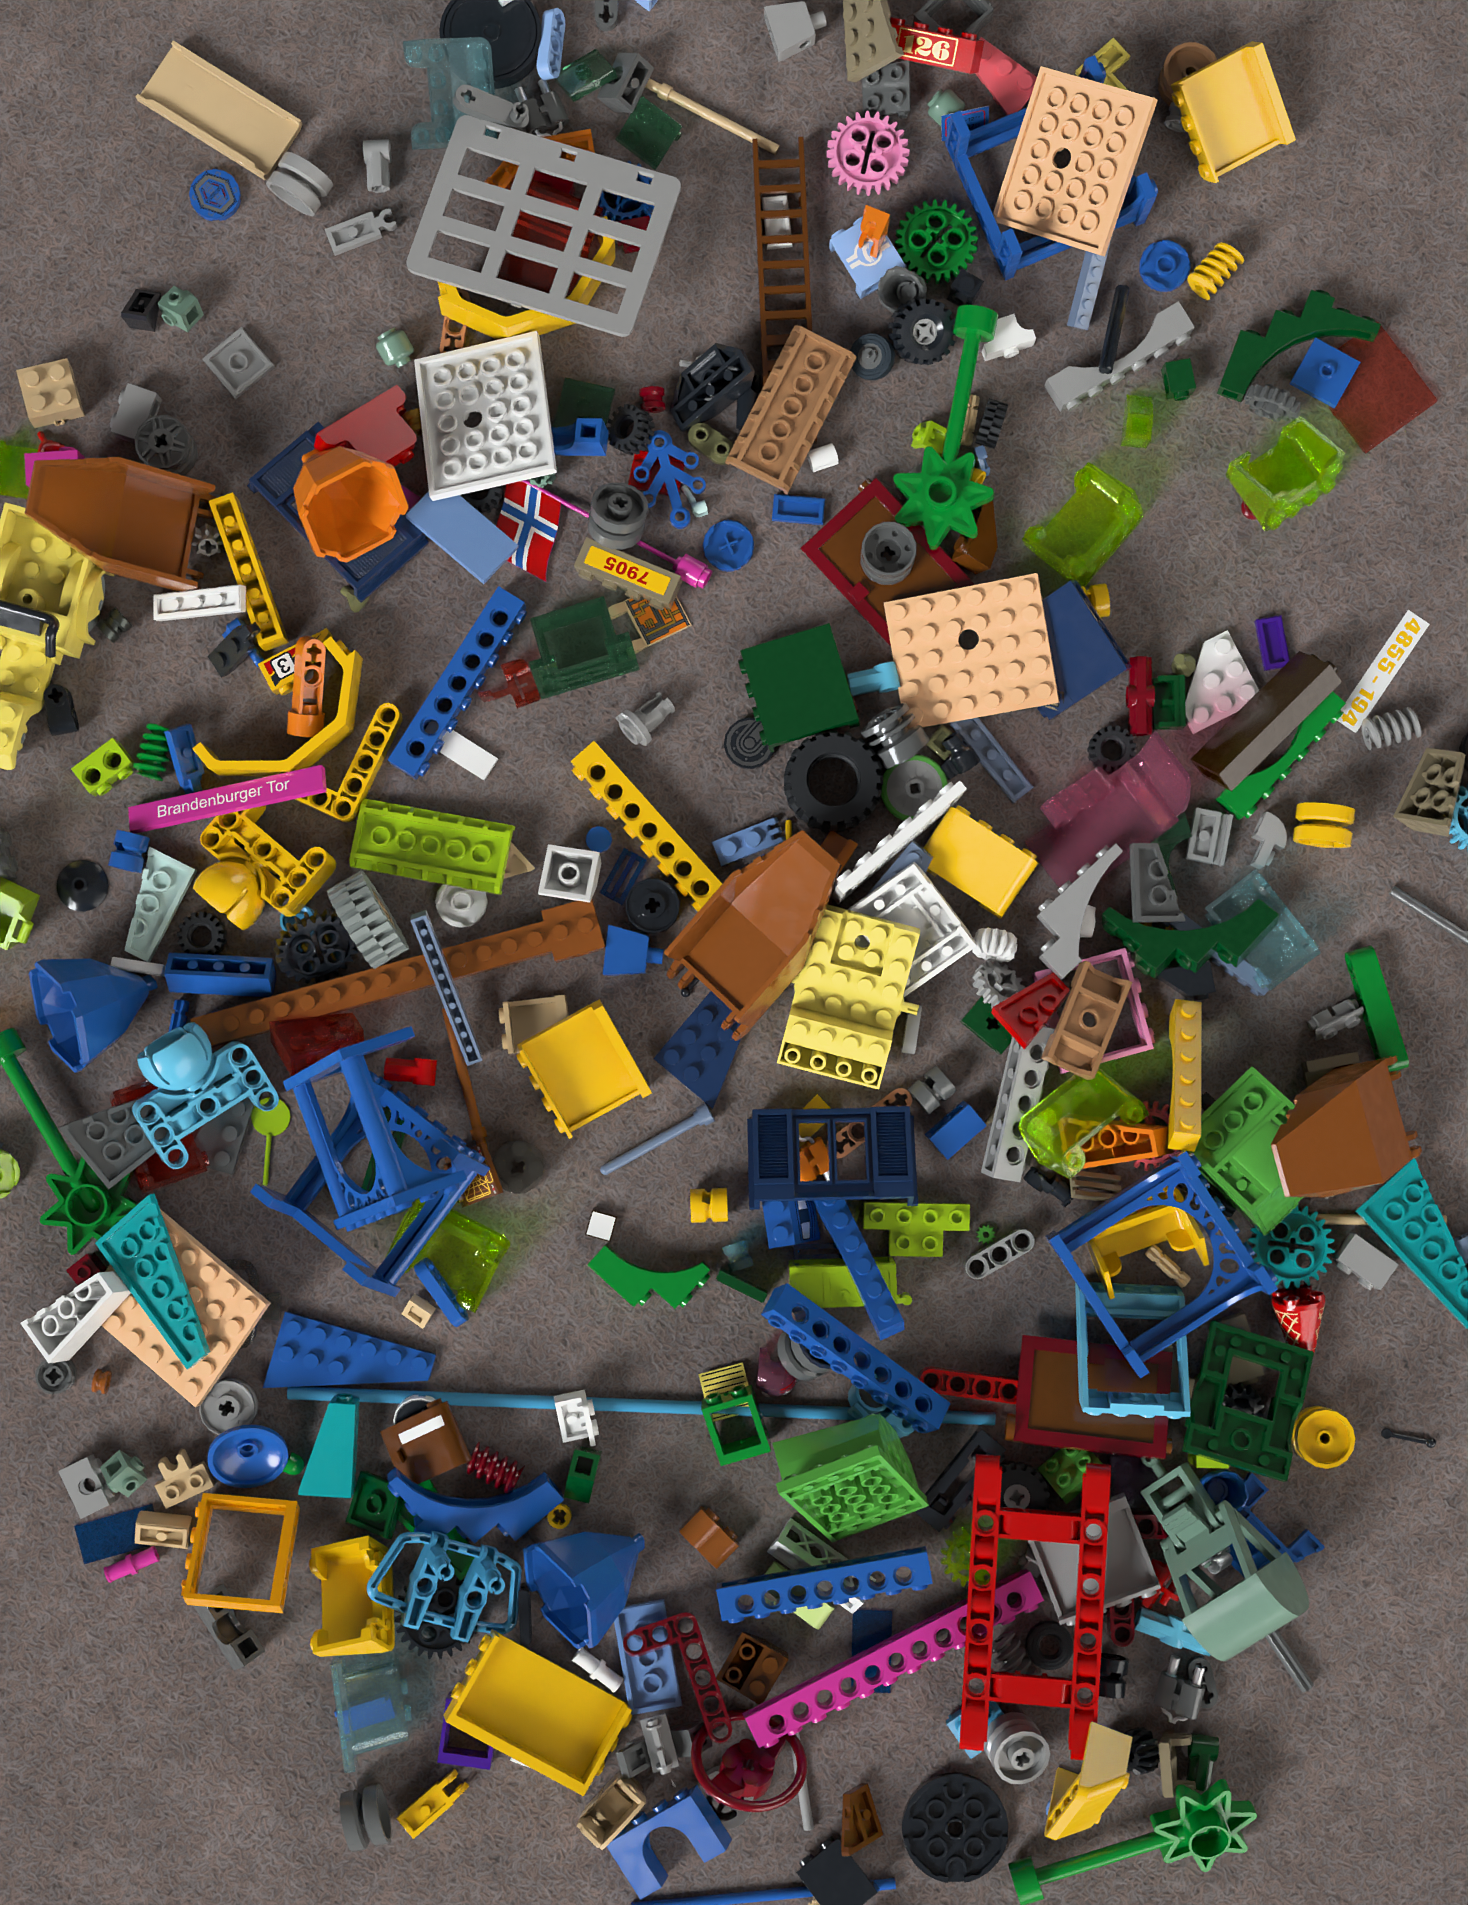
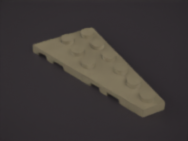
M843 0L847 79L851 82H858L904 55L902 47H899L896 42L898 34L896 28L891 26L889 20L891 12L887 0Z

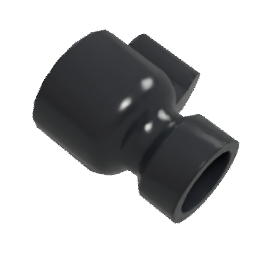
M959 731L950 734L941 742L946 750L951 751V755L940 765L948 780L958 774L969 771L980 762V758L972 746L963 743L964 738Z

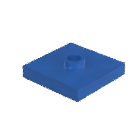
M1315 337L1289 384L1335 408L1358 368L1360 361Z

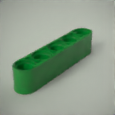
M1369 945L1345 952V961L1360 1008L1363 1007L1364 1009L1363 1020L1375 1059L1396 1055L1398 1061L1388 1066L1389 1072L1409 1067L1408 1055L1374 948Z

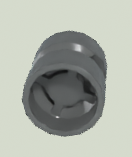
M936 1065L924 1074L923 1081L917 1080L907 1089L928 1114L940 1106L941 1099L947 1100L957 1091Z

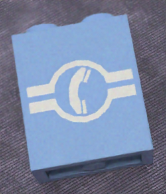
M863 216L857 219L849 229H840L831 236L832 239H830L829 243L830 251H836L856 283L855 291L860 299L878 289L879 280L888 269L895 266L904 268L906 266L887 235L877 258L870 256L871 247L874 244L871 239L865 240L863 247L859 248L858 242L862 233L860 226Z

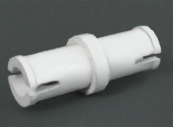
M584 1647L578 1649L572 1658L573 1662L590 1673V1678L599 1680L611 1689L613 1693L623 1682L624 1678L607 1667L603 1659L598 1660L586 1651Z

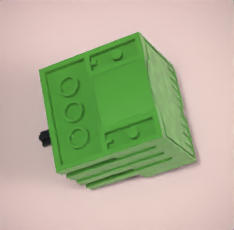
M1252 1066L1217 1100L1207 1092L1201 1094V1108L1205 1112L1201 1115V1137L1193 1153L1202 1165L1198 1168L1201 1174L1259 1232L1266 1235L1304 1197H1285L1271 1148V1143L1280 1125L1286 1124L1288 1121L1286 1117L1288 1110L1294 1109L1295 1105Z

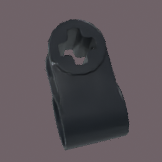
M58 684L48 686L44 691V701L51 735L56 736L79 731L78 717L71 692ZM57 692L63 694V697L59 698V702L53 700L54 697H57Z

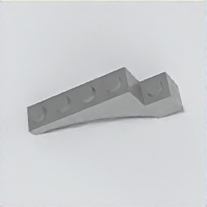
M1117 844L1111 848L1106 845L1095 855L1098 860L1092 866L1087 862L1077 872L1079 878L1071 883L1068 880L1057 890L1060 895L1054 901L1048 898L1038 907L1041 913L1037 918L1057 939L1055 942L1051 938L1041 948L1044 953L1039 958L1060 979H1063L1082 961L1079 957V940L1084 913L1091 894L1110 864L1123 852Z

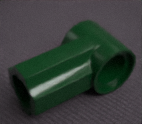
M1191 1733L1192 1742L1191 1745H1188L1187 1749L1189 1763L1186 1780L1195 1781V1790L1204 1791L1210 1788L1213 1762H1216L1219 1753V1738Z

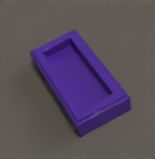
M1281 615L1255 620L1264 671L1283 668L1290 661Z

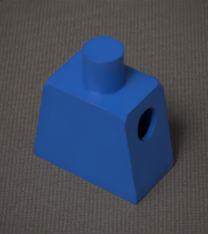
M608 925L603 975L646 974L647 963L662 964L664 949L649 947L650 937L647 935Z

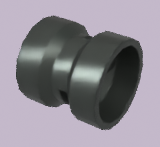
M115 607L109 612V617L101 619L96 624L102 633L113 643L120 638V634L123 631H128L133 626Z

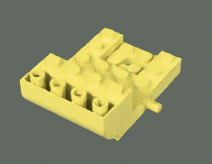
M827 904L805 966L791 982L794 983L795 994L777 1063L879 1090L892 1044L896 1019L901 1014V1011L917 1015L919 1008L917 1004L904 1001V990L920 936V928ZM865 935L870 939V944L867 947H859L855 942L856 937Z

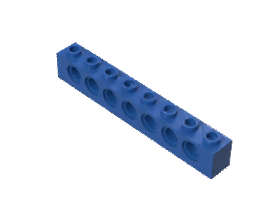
M497 587L389 756L388 762L416 780L419 776L423 777L431 765L429 763L430 758L433 754L437 755L445 743L442 741L443 736L446 732L451 733L458 723L456 719L461 710L466 711L472 701L471 694L475 688L479 690L486 679L484 674L488 667L493 668L500 657L497 653L502 645L506 647L513 637L511 631L516 623L520 625L525 619L527 611H525L526 605L524 601L501 587ZM503 614L508 617L507 622L503 625L494 623L498 615ZM485 636L494 638L493 644L489 647H484L480 644ZM476 657L480 659L478 667L474 669L467 667V662L470 658ZM458 679L466 681V686L462 690L453 689V684ZM443 701H451L452 708L448 712L439 710V706ZM430 722H436L439 725L438 730L433 734L425 732V728ZM423 744L425 747L424 752L419 756L413 755V746Z
M788 1283L774 1288L761 1313L763 1317L768 1319V1323L771 1326L783 1330L792 1341L802 1344L809 1349L814 1357L823 1359L830 1365L833 1371L849 1378L855 1387L864 1389L871 1394L874 1401L886 1405L895 1416L905 1419L912 1424V1428L917 1432L925 1434L939 1429L950 1406L949 1401ZM812 1327L815 1329L816 1335L813 1333Z
M926 1546L720 1582L717 1583L716 1592L722 1621L728 1620L729 1623H737L743 1621L744 1617L755 1616L757 1619L770 1616V1612L781 1611L782 1614L795 1612L796 1608L807 1606V1609H816L822 1607L823 1603L833 1601V1604L836 1605L849 1602V1598L859 1597L860 1600L874 1598L875 1594L886 1592V1595H895L901 1593V1589L911 1587L915 1591L928 1588V1584H933ZM903 1566L911 1570L909 1576L904 1578L896 1574L898 1568ZM875 1571H880L885 1577L880 1582H874L870 1579V1575ZM848 1576H854L858 1579L857 1585L853 1587L846 1586L843 1581ZM821 1581H829L832 1584V1588L829 1591H821L817 1585ZM796 1585H801L806 1589V1592L802 1596H796L791 1592V1589ZM769 1590H775L779 1593L780 1597L775 1601H771L766 1598L765 1593ZM742 1595H750L754 1601L750 1605H743L740 1603L739 1598Z

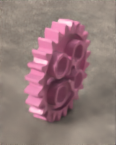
M866 111L865 118H861L860 114L856 112L854 121L847 116L846 126L839 122L837 127L839 132L832 131L831 137L833 140H828V148L830 150L827 151V158L831 159L828 161V168H834L832 177L840 175L838 184L842 185L847 182V191H850L853 186L857 187V195L860 194L862 189L866 190L867 196H870L871 189H875L879 195L881 186L886 190H890V181L897 184L899 180L897 175L903 176L905 172L903 167L908 166L909 160L905 158L909 156L910 149L905 148L908 145V139H901L904 135V130L896 131L897 122L889 125L888 115L883 120H880L879 112L875 114L874 118H870L869 111ZM875 133L866 173L861 174L870 134ZM861 135L865 140L857 142L852 137ZM886 141L890 146L881 148L877 143ZM849 159H855L859 162V164L856 166H850L846 163V161ZM880 165L884 170L875 172L871 167Z

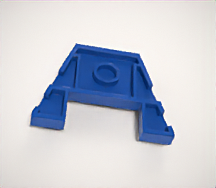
M1252 1472L1247 1474L1244 1482L1247 1485L1246 1490L1249 1496L1246 1507L1238 1512L1281 1554L1287 1552L1292 1562L1297 1563L1305 1559L1304 1557L1325 1548L1308 1529H1305L1286 1547L1250 1511V1508L1269 1489ZM1245 1538L1257 1570L1269 1563L1270 1561ZM1233 1544L1228 1546L1230 1547L1229 1554L1233 1558L1231 1565L1245 1578Z

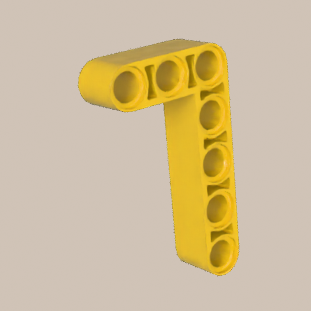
M384 703L379 706L338 792L327 788V792L324 793L327 794L328 798L323 805L316 804V796L318 794L295 800L342 822L353 821L357 817L361 802L366 798L402 723V714L399 709L390 703ZM387 711H394L396 714L392 722L387 723L383 721V716ZM376 734H383L384 742L379 746L373 745V737ZM366 757H372L373 765L369 769H362V760ZM355 780H360L362 782L360 791L351 792V783ZM344 803L350 804V813L346 816H340V806Z

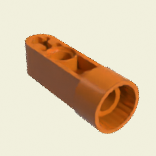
M312 636L301 637L297 641L295 648L292 710H288L287 734L300 737H314L324 729L325 713L322 712L326 648L320 640ZM313 645L315 647L314 650H310L308 653L307 648H311ZM313 669L312 679L305 681V672ZM303 698H305V699H312V701H311V702H306V701H303Z

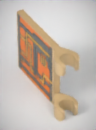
M677 596L671 610L667 608L658 610L649 605L650 601L640 598L639 601L629 598L608 608L607 614L611 620L627 612L640 636L639 639L631 641L626 645V651L629 656L692 626Z

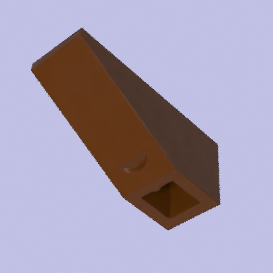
M993 500L972 510L978 529V536L972 539L960 534L954 545L955 551L952 560L975 575L991 568L998 548Z

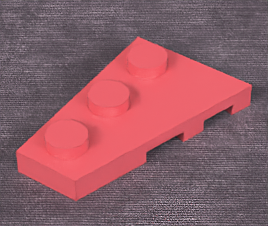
M981 37L979 40L984 41L979 73L975 74L987 87L993 99L1000 105L1007 116L1022 110L1030 100L1037 77Z

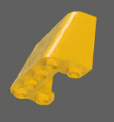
M959 805L956 808L950 807L923 847L933 856L927 872L933 876L938 875L980 902L979 906L1001 919L1038 865V862L1035 860L1037 856L1025 848L1021 851L1013 846L1015 842L1004 834L998 836L991 831L992 826L985 821L979 819L976 822L969 817L971 813Z

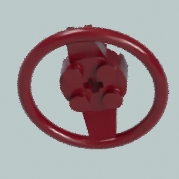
M748 1709L727 1711L730 1722L745 1720L742 1713L748 1711ZM772 1716L769 1720V1725L777 1727L782 1721ZM723 1723L715 1724L712 1728V1731L720 1725H722ZM705 1724L699 1729L693 1740L691 1763L694 1774L700 1785L704 1788L705 1793L711 1795L719 1804L722 1803L730 1808L746 1812L770 1811L791 1801L805 1782L807 1758L804 1747L796 1734L789 1736L787 1733L779 1737V1742L769 1748H764V1746L759 1748L755 1740L742 1739L739 1743L727 1748L722 1756L719 1774L712 1780L706 1774L702 1763V1747L708 1736ZM788 1741L794 1751L797 1762L796 1774L791 1785L783 1793L771 1799L762 1801L741 1799L742 1796L747 1798L754 1797L753 1800L765 1795L771 1784L775 1761Z

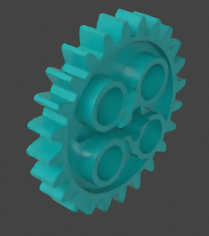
M1297 1205L1279 1223L1286 1229L1283 1238L1275 1237L1272 1230L1268 1234L1263 1235L1256 1228L1250 1229L1256 1235L1255 1238L1247 1240L1254 1244L1252 1249L1256 1257L1253 1260L1255 1263L1259 1262L1263 1266L1270 1267L1278 1279L1275 1282L1276 1286L1281 1280L1283 1281L1284 1288H1288L1290 1282H1293L1295 1288H1299L1301 1280L1306 1286H1309V1277L1318 1281L1317 1271L1327 1272L1323 1263H1332V1260L1326 1257L1327 1254L1335 1253V1250L1328 1248V1244L1334 1242V1239L1326 1237L1332 1230L1322 1228L1326 1221L1325 1219L1318 1222L1315 1220L1318 1214L1317 1211L1308 1215V1206L1298 1211ZM1303 1227L1308 1228L1312 1232V1238L1309 1242H1304L1299 1237V1231ZM1290 1239H1293V1244L1313 1246L1314 1251L1294 1249L1289 1253V1248L1270 1246L1267 1242L1270 1240L1287 1243L1290 1242ZM1272 1250H1278L1283 1255V1260L1278 1265L1273 1264L1270 1260ZM1300 1253L1307 1255L1309 1258V1265L1306 1268H1301L1296 1263V1258Z

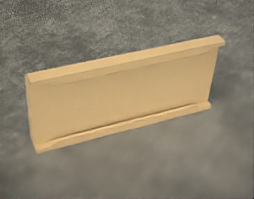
M172 41V48L142 93L136 95V99L263 180H267L300 132L302 127L301 120L177 42Z

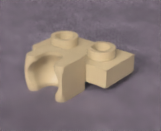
M183 1448L179 1450L176 1456L178 1464L170 1463L167 1457H162L158 1462V1467L164 1479L156 1482L155 1488L166 1509L215 1486L205 1461L191 1466V1460Z

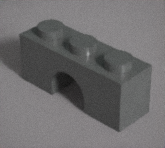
M224 1584L206 1593L208 1595L231 1596ZM193 1605L234 1671L246 1666L265 1652L253 1630H246L240 1625L235 1617L234 1609Z

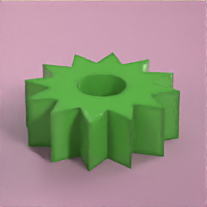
M989 1224L986 1227L982 1225V1228L978 1227L979 1231H976L978 1233L976 1237L979 1238L978 1242L982 1241L983 1244L986 1242L989 1245V1241L993 1242L992 1238H996L993 1235L995 1231H992L993 1227L989 1228ZM985 1231L989 1233L986 1238L983 1237V1232Z

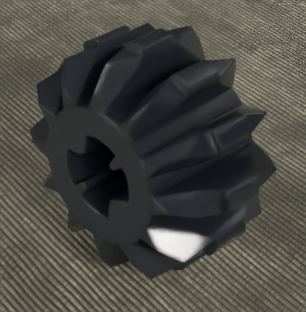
M1137 1727L1123 1733L1132 1737L1127 1770L1132 1771L1135 1775H1143L1157 1769L1160 1762L1159 1748L1157 1746V1739L1153 1738L1152 1732L1147 1731L1144 1727Z

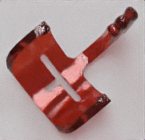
M523 659L513 660L500 665L507 680L508 688L497 692H491V690L478 692L483 702L494 701L510 694L514 698L517 709L541 699L528 663ZM513 674H516L520 685L525 683L528 684L527 686L521 688L525 697L524 699H522Z

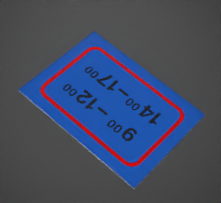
M989 106L961 111L969 131L989 123ZM951 114L941 116L942 141H946Z

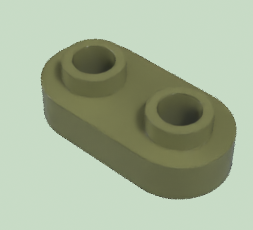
M697 423L689 430L688 440L695 450L718 465H726V459L733 447V443L704 423ZM703 432L706 436L704 439H698L696 437L697 433ZM723 446L727 451L724 454H720L717 452V449Z

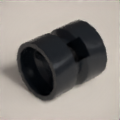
M1101 1653L1099 1696L1113 1699L1125 1697L1126 1681L1123 1679V1676H1126L1128 1673V1658L1117 1654Z

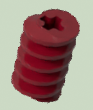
M478 1441L471 1454L472 1460L467 1462V1474L470 1475L477 1470L476 1479L479 1480L486 1475V1484H490L495 1479V1488L499 1489L505 1484L504 1493L508 1494L516 1486L525 1465L520 1470H517L518 1461L516 1460L512 1464L507 1465L508 1456L499 1461L498 1451L489 1456L490 1447L486 1446L480 1451V1442Z

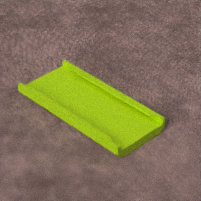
M364 798L360 805L349 859L350 867L502 895L501 889L515 826Z

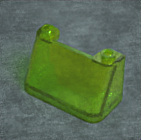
M1090 462L1075 474L1074 487L1076 492L1045 528L1040 524L1031 526L1022 538L1027 548L1068 582L1077 580L1079 585L1084 587L1137 527L1143 516V509L1135 490Z
M1098 1068L1093 1079L1087 1080L1074 1074L1021 1118L1019 1131L1039 1164L1071 1179L1084 1167L1086 1157L1081 1148L1084 1143L1117 1116H1120L1122 1121L1129 1125H1136L1147 1117L1149 1113L1137 1097L1101 1068Z
M419 1198L416 1199L412 1207L404 1215L387 1255L423 1208L425 1202L421 1203ZM451 1209L405 1273H408L422 1259L428 1258L435 1265L449 1287L458 1291L455 1298L459 1306L476 1313L507 1254L510 1241L504 1235Z

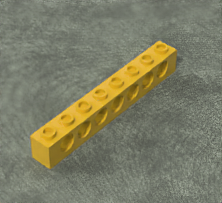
M593 741L571 760L574 766L571 771L581 782L584 779L588 781L591 785L588 790L598 801L601 798L605 800L609 805L605 808L615 820L618 817L622 819L626 824L623 827L626 833L632 839L636 836L643 843L640 846L643 852L649 858L653 855L660 862L657 865L660 871L666 877L673 876L677 881L674 886L684 897L687 894L690 895L695 901L691 905L699 912L722 883L598 744ZM597 767L605 770V776L600 780L591 777L593 769ZM614 786H618L623 790L621 797L618 799H612L608 796L609 790ZM631 805H635L640 809V813L636 818H629L625 815L626 809ZM649 824L657 828L656 835L650 838L645 837L642 833L643 828ZM664 844H671L674 847V853L669 857H664L660 854V848ZM681 863H688L692 867V871L687 876H681L677 873V867ZM699 882H705L709 886V891L705 895H697L694 892L695 885Z

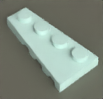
M151 847L148 849V859L142 874L143 880L140 893L137 895L135 914L131 921L124 950L146 962H150L197 872V870Z

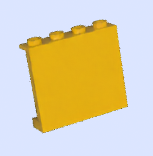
M1251 41L1171 84L1173 102L1180 109L1182 115L1180 119L1181 124L1191 139L1189 142L1190 149L1197 156L1200 164L1198 165L1199 174L1206 181L1217 183L1219 182L1218 177L1280 143L1288 145L1296 140L1264 45L1261 42Z
M600 999L517 1044L519 1053L516 1054L518 1061L523 1069L528 1066L532 1073L529 1079L535 1090L541 1089L544 1097L541 1098L548 1112L554 1111L557 1117L554 1119V1122L559 1132H566L569 1139L573 1137L572 1131L641 1094L642 1098L652 1094L645 1078Z

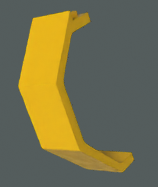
M598 235L601 248L592 261L611 266L616 258L615 240ZM582 276L572 293L565 299L588 305L602 281ZM437 281L441 295L438 297L441 314L496 340L537 331L539 335L576 324L531 309L512 316H501L462 299L455 286Z
M330 636L323 642L341 664L344 672L338 713L329 725L287 759L281 761H220L214 752L201 742L192 749L208 769L219 776L268 777L311 767L354 731L363 658L356 650L350 652L340 639L335 642Z

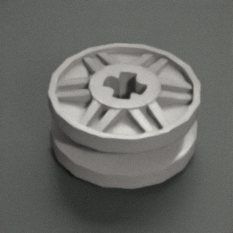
M226 1378L216 1382L200 1405L199 1413L204 1425L210 1431L220 1435L230 1428L250 1425L257 1414L258 1400L255 1391L248 1383L240 1379ZM228 1401L232 1402L231 1406L234 1407L229 1413L226 1412V1407H223Z

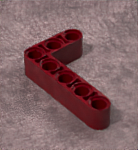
M1131 1511L1137 1527L1142 1519L1150 1520V1527L1147 1530H1139L1142 1539H1165L1169 1536L1153 1511ZM1134 1598L1131 1599L1132 1603L1126 1605L1122 1611H1115L1114 1606L1108 1607L1107 1632L1114 1644L1120 1647H1126L1134 1640ZM1121 1626L1126 1627V1635L1122 1638H1116L1114 1635L1115 1630Z
M687 1612L680 1613L628 1632L623 1639V1647L625 1652L632 1657H639L676 1643L679 1644L708 1735L714 1743L722 1744L727 1742L732 1734V1725L695 1616ZM682 1619H689L693 1623V1629L690 1632L683 1633L678 1629V1623ZM664 1628L668 1632L667 1639L663 1642L656 1641L653 1638L655 1629ZM639 1637L643 1641L641 1649L638 1651L630 1650L627 1646L630 1638ZM695 1644L701 1648L702 1654L699 1658L691 1659L688 1657L686 1650L690 1645ZM702 1670L708 1672L710 1675L709 1683L699 1685L695 1680L697 1672ZM715 1697L718 1700L719 1707L716 1711L710 1712L705 1709L704 1701L706 1698ZM723 1723L728 1728V1734L724 1738L714 1736L712 1728L715 1724Z

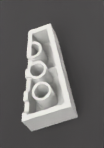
M116 1271L99 1272L75 1287L69 1294L61 1296L55 1303L41 1309L35 1316L24 1320L20 1324L48 1363L69 1361L131 1292Z

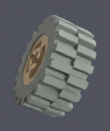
M362 870L327 890L330 902L341 919L343 926L355 942L360 953L363 954V957L373 969L409 949L396 920L373 883H371Z

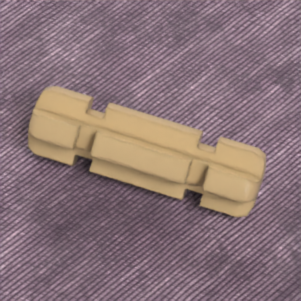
M970 395L961 445L970 446L973 442L974 434L972 432L975 430L979 396Z
M1156 1245L1150 1246L1145 1255L1151 1261H1155V1265L1169 1278H1173V1281L1179 1287H1185L1191 1280L1190 1276L1184 1271H1180L1181 1268L1166 1254H1162L1163 1251Z

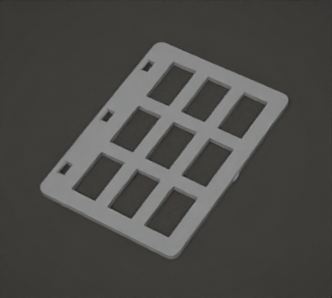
M464 115L457 120L407 257V268L412 274L508 302L515 307L528 308L610 334L626 337L634 329L681 191V183L676 177ZM485 130L496 131L500 135L498 139L485 135ZM467 151H473L519 165L511 190L459 175ZM562 152L576 155L575 161L561 158ZM535 170L586 185L587 187L579 210L528 196L527 192ZM638 174L653 178L651 185L637 181ZM455 191L504 206L496 231L444 216L452 192ZM602 191L655 206L647 230L595 216L594 214ZM520 212L571 226L572 230L564 252L513 237L512 234ZM438 232L489 247L490 249L481 273L429 258ZM588 232L640 247L633 271H625L580 257ZM509 253L558 268L550 293L497 278L505 254ZM574 273L625 288L626 291L618 314L565 299Z

